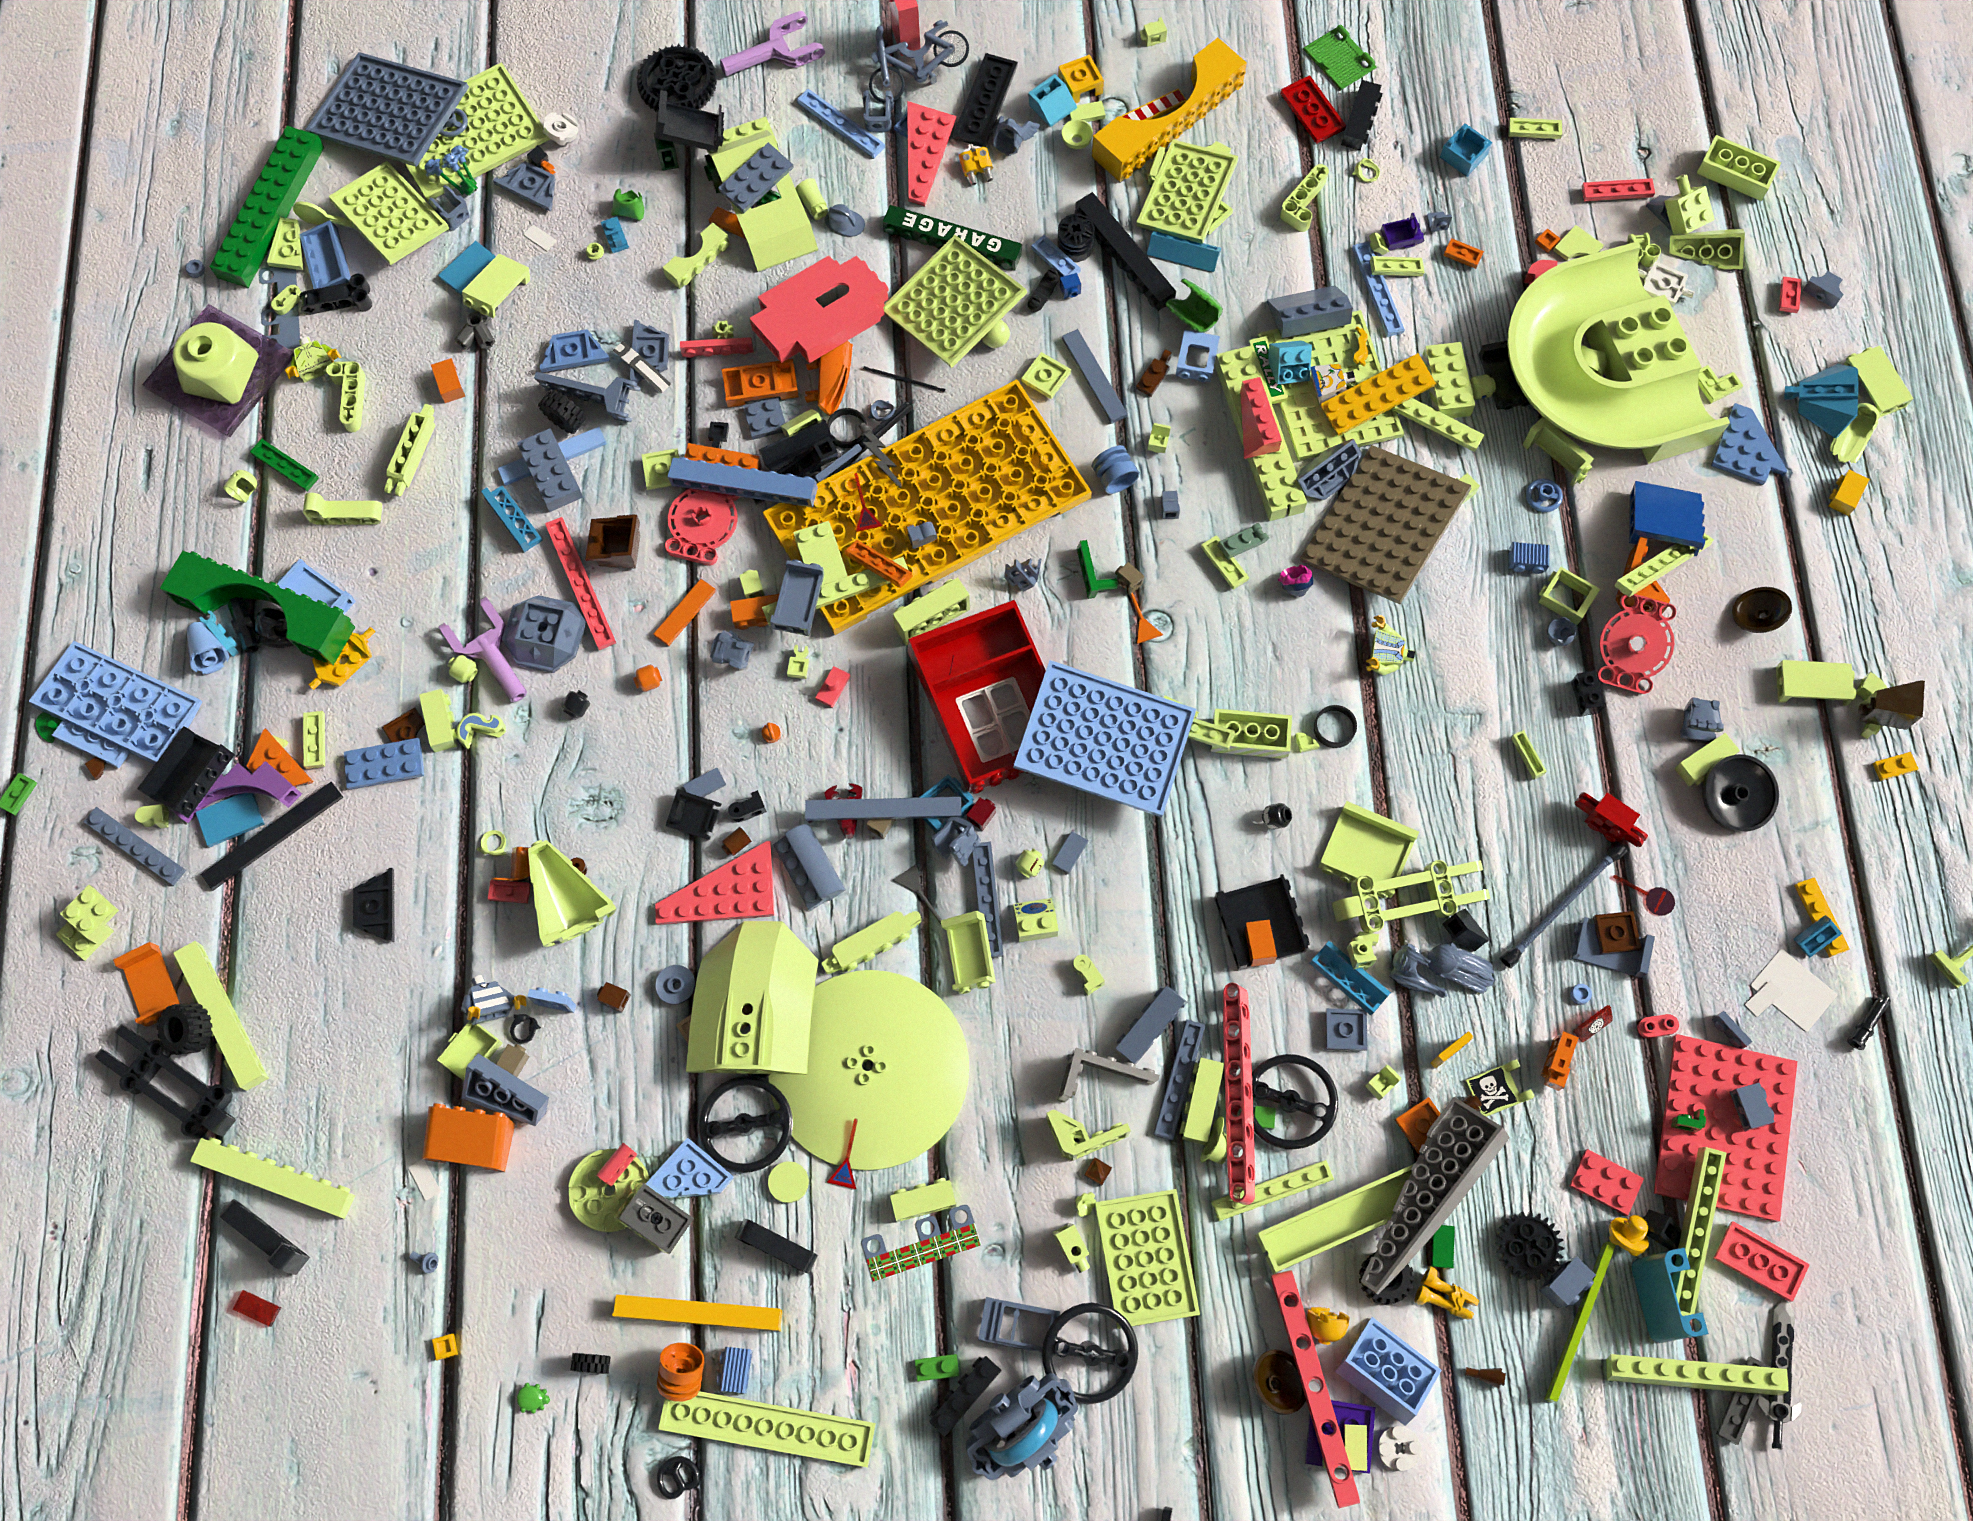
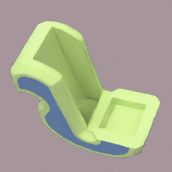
M469 713L458 724L457 737L463 747L469 749L474 732L499 738L506 732V726L499 716L490 715V720H486L479 713Z

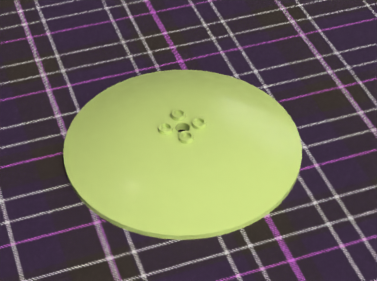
M863 970L838 975L815 986L809 1035L807 1075L770 1074L768 1080L787 1099L793 1117L792 1137L804 1149L814 1156L839 1167L848 1157L852 1170H881L892 1168L917 1158L928 1151L946 1134L961 1110L966 1096L969 1079V1057L966 1042L956 1018L935 993L921 983L897 973ZM867 1060L872 1061L874 1064L873 1068L870 1071L863 1070V1062ZM771 1095L775 1109L779 1110L778 1102Z

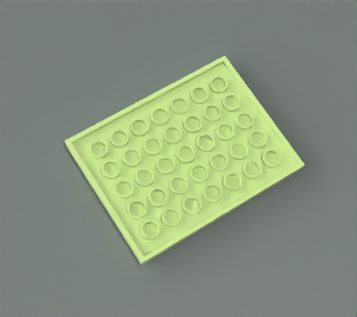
M502 62L463 81L467 82L469 89L456 108L461 109L468 118L466 129L454 137H445L438 134L417 167L405 164L427 201L430 197L434 199L444 194V185L451 189L455 188L441 176L439 177L436 174L426 176L427 172L424 166L430 159H440L439 165L443 174L460 186V182L463 181L452 168H442L444 164L443 157L451 153V149L458 145L469 150L465 156L466 165L474 179L550 140L543 133V125ZM455 113L456 120L462 123V117ZM453 126L448 127L443 131L451 132L457 130L458 128ZM458 161L457 164L460 167L459 170L462 172L465 178H467L468 175L463 165H460Z

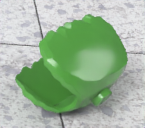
M1184 278L1180 282L1190 288L1189 296L1184 300L1168 299L1165 305L1193 330L1205 333L1217 323L1222 315L1223 308L1207 291Z

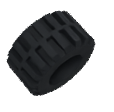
M197 1003L174 1004L166 1007V1010L162 1011L161 1017L158 1019L159 1025H157L159 1033L157 1035L160 1038L161 1046H164V1050L166 1052L169 1051V1054L181 1055L197 1053L205 1049L206 1044L210 1042V1036H212L211 1028H213L210 1022L211 1017L207 1014V1009Z

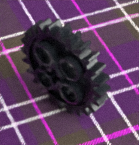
M1532 1211L1527 1213V1217L1524 1212H1520L1519 1218L1514 1214L1511 1216L1512 1221L1510 1219L1504 1220L1507 1226L1501 1225L1499 1227L1503 1233H1496V1236L1501 1238V1240L1495 1242L1501 1248L1496 1253H1502L1503 1255L1499 1261L1507 1262L1504 1269L1511 1267V1275L1519 1272L1518 1278L1521 1279L1526 1275L1527 1281H1530L1532 1276H1534L1535 1280H1540V1274L1546 1278L1548 1277L1547 1271L1554 1273L1553 1266H1560L1556 1259L1564 1257L1559 1254V1251L1565 1250L1564 1247L1559 1246V1243L1564 1241L1562 1238H1557L1560 1230H1553L1555 1223L1548 1225V1217L1541 1220V1213L1533 1217ZM1523 1226L1529 1228V1236H1525L1522 1233ZM1541 1238H1544V1239L1547 1240V1242H1548V1247H1547V1249H1544V1248L1541 1247V1245H1540V1239H1541ZM1531 1242V1247L1533 1249L1528 1250V1244L1526 1243ZM1512 1243L1519 1246L1520 1251L1518 1254L1512 1251ZM1539 1252L1544 1253L1546 1257H1542V1255ZM1530 1255H1533V1256L1536 1257V1259H1537V1265H1536V1266H1533V1265L1530 1264V1262H1529V1257H1530Z

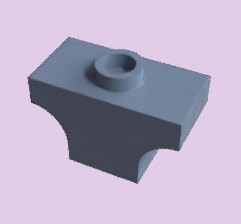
M1827 270L1822 277L1812 276L1803 291L1834 309L1844 295L1839 288L1843 279Z

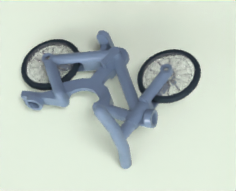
M939 20L933 24V29L924 33V46L919 50L913 51L907 49V42L886 47L888 41L882 36L883 27L881 25L878 26L875 34L878 48L876 52L870 54L875 64L880 63V68L873 72L869 80V90L872 96L879 102L886 103V91L893 93V101L898 100L904 92L905 81L902 74L897 69L887 66V62L913 75L919 83L925 82L928 75L930 83H936L937 78L932 71L940 64L946 67H956L967 59L969 43L966 37L954 30L945 31L938 37L935 36L938 31L948 26L947 21ZM934 44L933 52L935 58L924 67L923 56ZM900 51L906 57L915 58L916 69L888 54Z

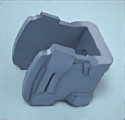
M444 185L443 190L446 198L456 208L448 214L433 198L430 197L428 202L435 212L448 224L449 230L454 231L470 215L464 198L460 195L457 196L451 188Z
M723 630L722 633L716 635L713 641L710 657L713 663L723 664L725 662L733 667L743 669L748 665V660L755 643L739 638L731 630L729 632Z

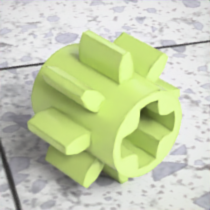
M718 320L716 325H712L714 331L712 332L713 338L729 339L734 337L732 332L734 331L733 325L728 326L727 320Z

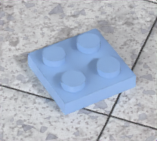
M537 987L536 990L529 989L527 997L535 1005L572 1013L575 1012L576 1004L571 1000L572 998L567 996V993L556 991L555 994L548 993L547 989Z

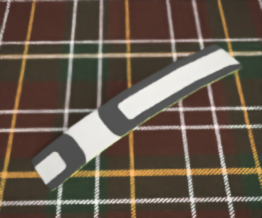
M621 342L613 349V352L632 366L660 393L671 385L665 377L626 343Z

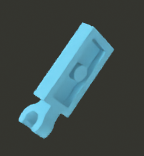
M209 610L210 618L205 620L201 616L200 621L210 629L233 657L236 656L239 651L235 646L238 644L231 636L227 638L224 635L227 631L220 623L216 625V616Z

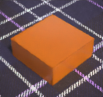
M1547 228L1535 240V244L1549 253L1560 242L1561 238Z

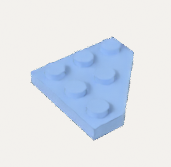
M687 1138L649 1179L646 1185L664 1198L720 1194L734 1179V1176Z

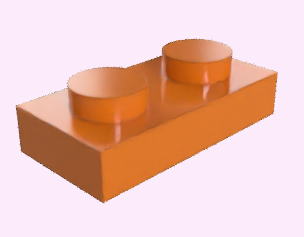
M1451 238L1443 256L1476 269L1484 251Z

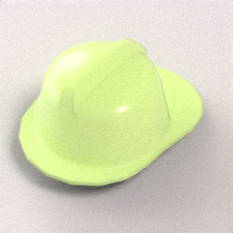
M1219 1117L1211 1129L1208 1143L1200 1157L1201 1162H1205L1208 1159L1218 1164H1224L1227 1159V1135L1223 1132V1117Z

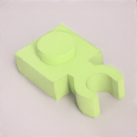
M795 645L794 653L796 657H790L787 676L806 679L809 659L805 657H807L809 650L805 646L803 652H798V645Z

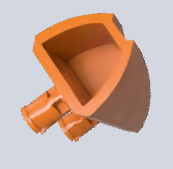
M849 341L844 342L813 362L806 364L809 371L819 368L818 390L805 391L807 395L805 400L807 403L818 401V407L829 416L837 411L847 386L853 344Z

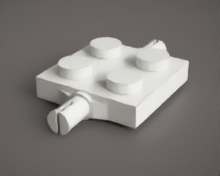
M1658 262L1654 263L1649 272L1638 268L1639 277L1645 279L1643 287L1652 298L1665 295L1673 307L1681 295L1692 299L1695 292L1685 288V282L1688 278L1687 274Z

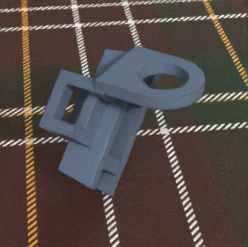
M1031 558L1022 563L1015 559L1013 566L1005 565L1004 578L1012 586L1017 585L1024 592L1035 586L1042 559L1039 558L1038 565L1034 568L1031 566Z

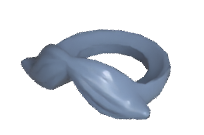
M877 400L871 405L868 418H873L876 421L887 420L894 414L895 407L889 401ZM876 406L889 409L891 412L885 417H878Z

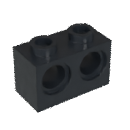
M1596 671L1577 673L1571 684L1581 717L1599 714L1606 705Z

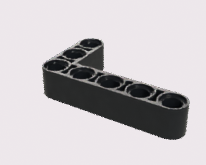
M232 1199L219 1215L221 1219L270 1257L267 1261L282 1272L297 1275L310 1258L301 1249L235 1199Z

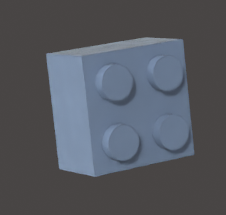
M1576 1256L1566 1260L1539 1291L1557 1308L1564 1306L1567 1308L1569 1305L1573 1306L1580 1299L1578 1295L1580 1292L1588 1290L1593 1285L1594 1281L1592 1279L1596 1274Z

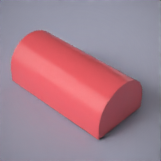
M622 1143L596 1176L611 1187L637 1156V1153L625 1143Z

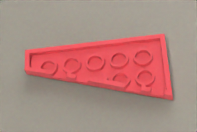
M907 101L908 201L925 206L956 122V116Z

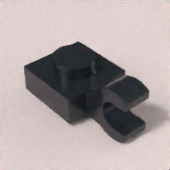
M710 422L708 439L713 441V448L721 449V442H727L729 423Z

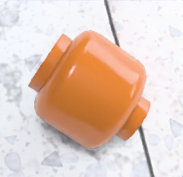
M651 664L635 671L636 677H633L636 688L641 687L644 692L658 688L660 681H663L658 667L654 668Z

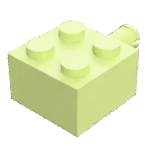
M1687 174L1676 177L1680 193L1664 201L1673 234H1687L1715 220L1706 186L1690 188Z

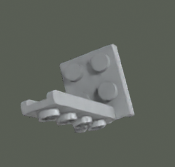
M1075 1048L1070 1053L1058 1100L1066 1102L1073 1095L1075 1096L1078 1087L1075 1081L1081 1075L1083 1064L1150 1085L1157 1082L1160 1075L1155 1074V1071L1149 1068L1141 1070L1135 1068L1136 1065L1133 1063L1124 1062L1122 1064L1116 1062L1117 1059L1105 1056V1058L1097 1056L1096 1052L1090 1050L1083 1052V1049Z

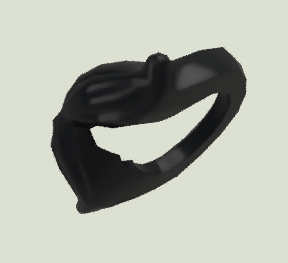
M514 1014L515 1019L510 1027L511 1037L517 1043L524 1044L530 1042L536 1030L541 1027L535 1018L527 1014ZM529 1019L528 1037L524 1040L518 1039L515 1036V1027Z

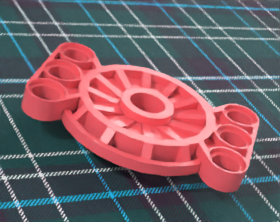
M688 489L681 493L673 501L668 513V526L673 538H669L665 543L667 553L673 557L710 566L715 564L718 559L715 548L726 543L736 529L738 515L733 501L739 499L740 496L697 489ZM676 506L677 508L675 510V515H672V512ZM732 507L734 510V516L731 515L730 511ZM700 515L709 516L703 520H700V523H698L697 518ZM671 521L675 524L676 529L674 530L672 529ZM673 543L679 545V548L675 551L669 549V546ZM689 548L696 549L694 555H688L686 552ZM711 552L714 554V557L711 560H706L704 555Z
M1624 594L1620 598V605L1624 610L1608 620L1600 635V653L1606 666L1598 669L1597 678L1606 684L1646 694L1653 688V682L1649 677L1663 670L1673 655L1675 645L1674 634L1667 621L1672 620L1676 616L1677 611L1672 604L1637 594L1631 596L1635 600L1634 605L1627 607L1624 604V599L1627 595ZM1647 601L1653 604L1651 612L1643 610V604ZM1666 606L1672 609L1671 616L1667 618L1662 615V609ZM1619 616L1620 619L1610 626V623ZM1608 629L1609 631H1608L1607 636H1606V641H1603V639H1604V634H1605L1606 630ZM1666 630H1668L1670 634L1671 642H1667V635L1665 632ZM1639 636L1643 640V646L1640 650L1635 651L1631 646L1630 640ZM1603 645H1606L1607 657L1604 654ZM1667 646H1670L1669 654L1667 658H1665L1664 656L1667 651ZM1663 661L1664 663L1660 668L1654 671L1653 668ZM1605 669L1611 671V677L1608 680L1601 678V672ZM1624 674L1630 677V682L1627 685H1622L1619 681L1620 677ZM1641 680H1647L1649 687L1642 691L1639 689L1638 683Z

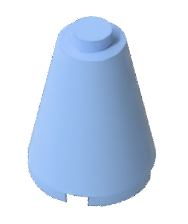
M194 622L188 626L187 640L191 668L195 672L197 670L202 671L203 674L213 673L224 667L223 663L229 660L226 648L204 623Z

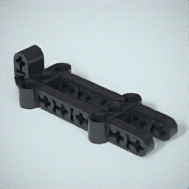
M120 1024L114 1032L140 1050V1055L130 1067L102 1048L94 1056L121 1076L119 1081L120 1088L131 1094L143 1092L183 1122L181 1124V1132L185 1136L192 1139H200L210 1130L224 1137L236 1121L233 1116L224 1111L232 1100V1091L220 1084L209 1087L170 1058L171 1054H169V1051L166 1052L164 1050V1046H161L159 1040H153L149 1043L127 1026ZM162 1047L161 1052L156 1055L157 1049ZM148 1063L147 1070L143 1071L144 1065ZM162 1067L203 1096L191 1112L150 1083ZM135 1080L134 1086L130 1088L131 1081ZM223 1091V1096L217 1100L218 1093ZM210 1108V1112L204 1116L205 1109ZM196 1124V1130L191 1133V1127Z

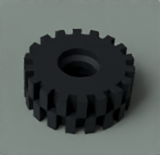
M550 389L538 403V407H540L539 409L543 412L544 416H547L549 421H552L554 425L559 426L562 430L564 429L567 433L574 434L586 420L583 411L572 400L570 401L567 396H563L561 392H557L554 389Z
M1375 1253L1363 1261L1362 1268L1359 1270V1283H1361L1371 1257H1374ZM1407 1264L1394 1278L1393 1283L1386 1286L1378 1295L1364 1284H1362L1361 1289L1375 1303H1382V1305L1397 1303L1410 1294L1409 1291L1413 1288V1268Z

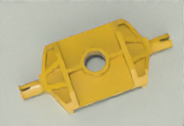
M369 627L360 635L352 632L334 666L313 658L312 662L318 675L308 685L315 690L321 682L337 687L344 684L372 657L367 639L376 633L375 630ZM348 657L349 659L346 664H340L341 658Z

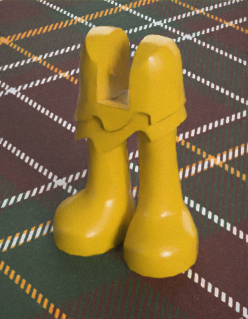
M1429 1266L1421 1279V1284L1423 1285L1418 1287L1414 1302L1419 1305H1423L1426 1302L1432 1303L1448 1310L1450 1314L1466 1320L1472 1319L1474 1313L1463 1308V1303L1466 1302L1477 1306L1479 1300L1460 1286H1456L1454 1283L1451 1286L1437 1277V1270ZM1427 1287L1447 1294L1449 1300L1433 1293Z

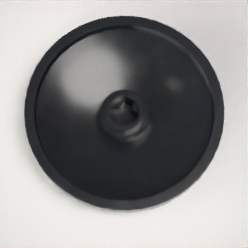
M1736 754L1724 757L1710 767L1703 781L1702 797L1708 814L1717 824L1730 831L1748 832L1761 828L1774 816L1779 803V787L1773 772L1765 763L1750 755Z

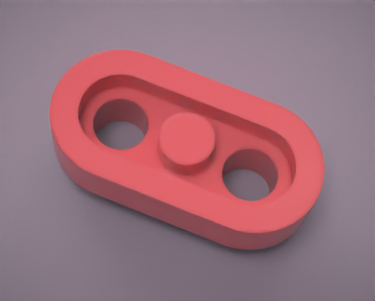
M1671 1014L1646 1017L1637 1025L1638 1033L1644 1038L1669 1036L1679 1029L1678 1019ZM1670 1021L1672 1023V1027H1668L1666 1022ZM1647 1024L1652 1026V1030L1647 1028Z

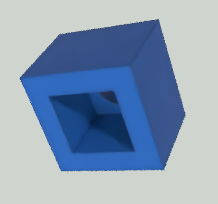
M1077 273L1060 277V289L1064 299L1068 297L1073 298L1081 294L1082 284Z

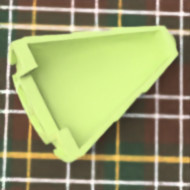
M539 840L531 845V848L528 849L530 876L534 888L539 936L544 947L554 946L556 941H559L560 944L570 941L604 922L603 917L606 915L609 918L616 912L613 902L593 885L589 878L574 867L572 861L547 840L543 842Z

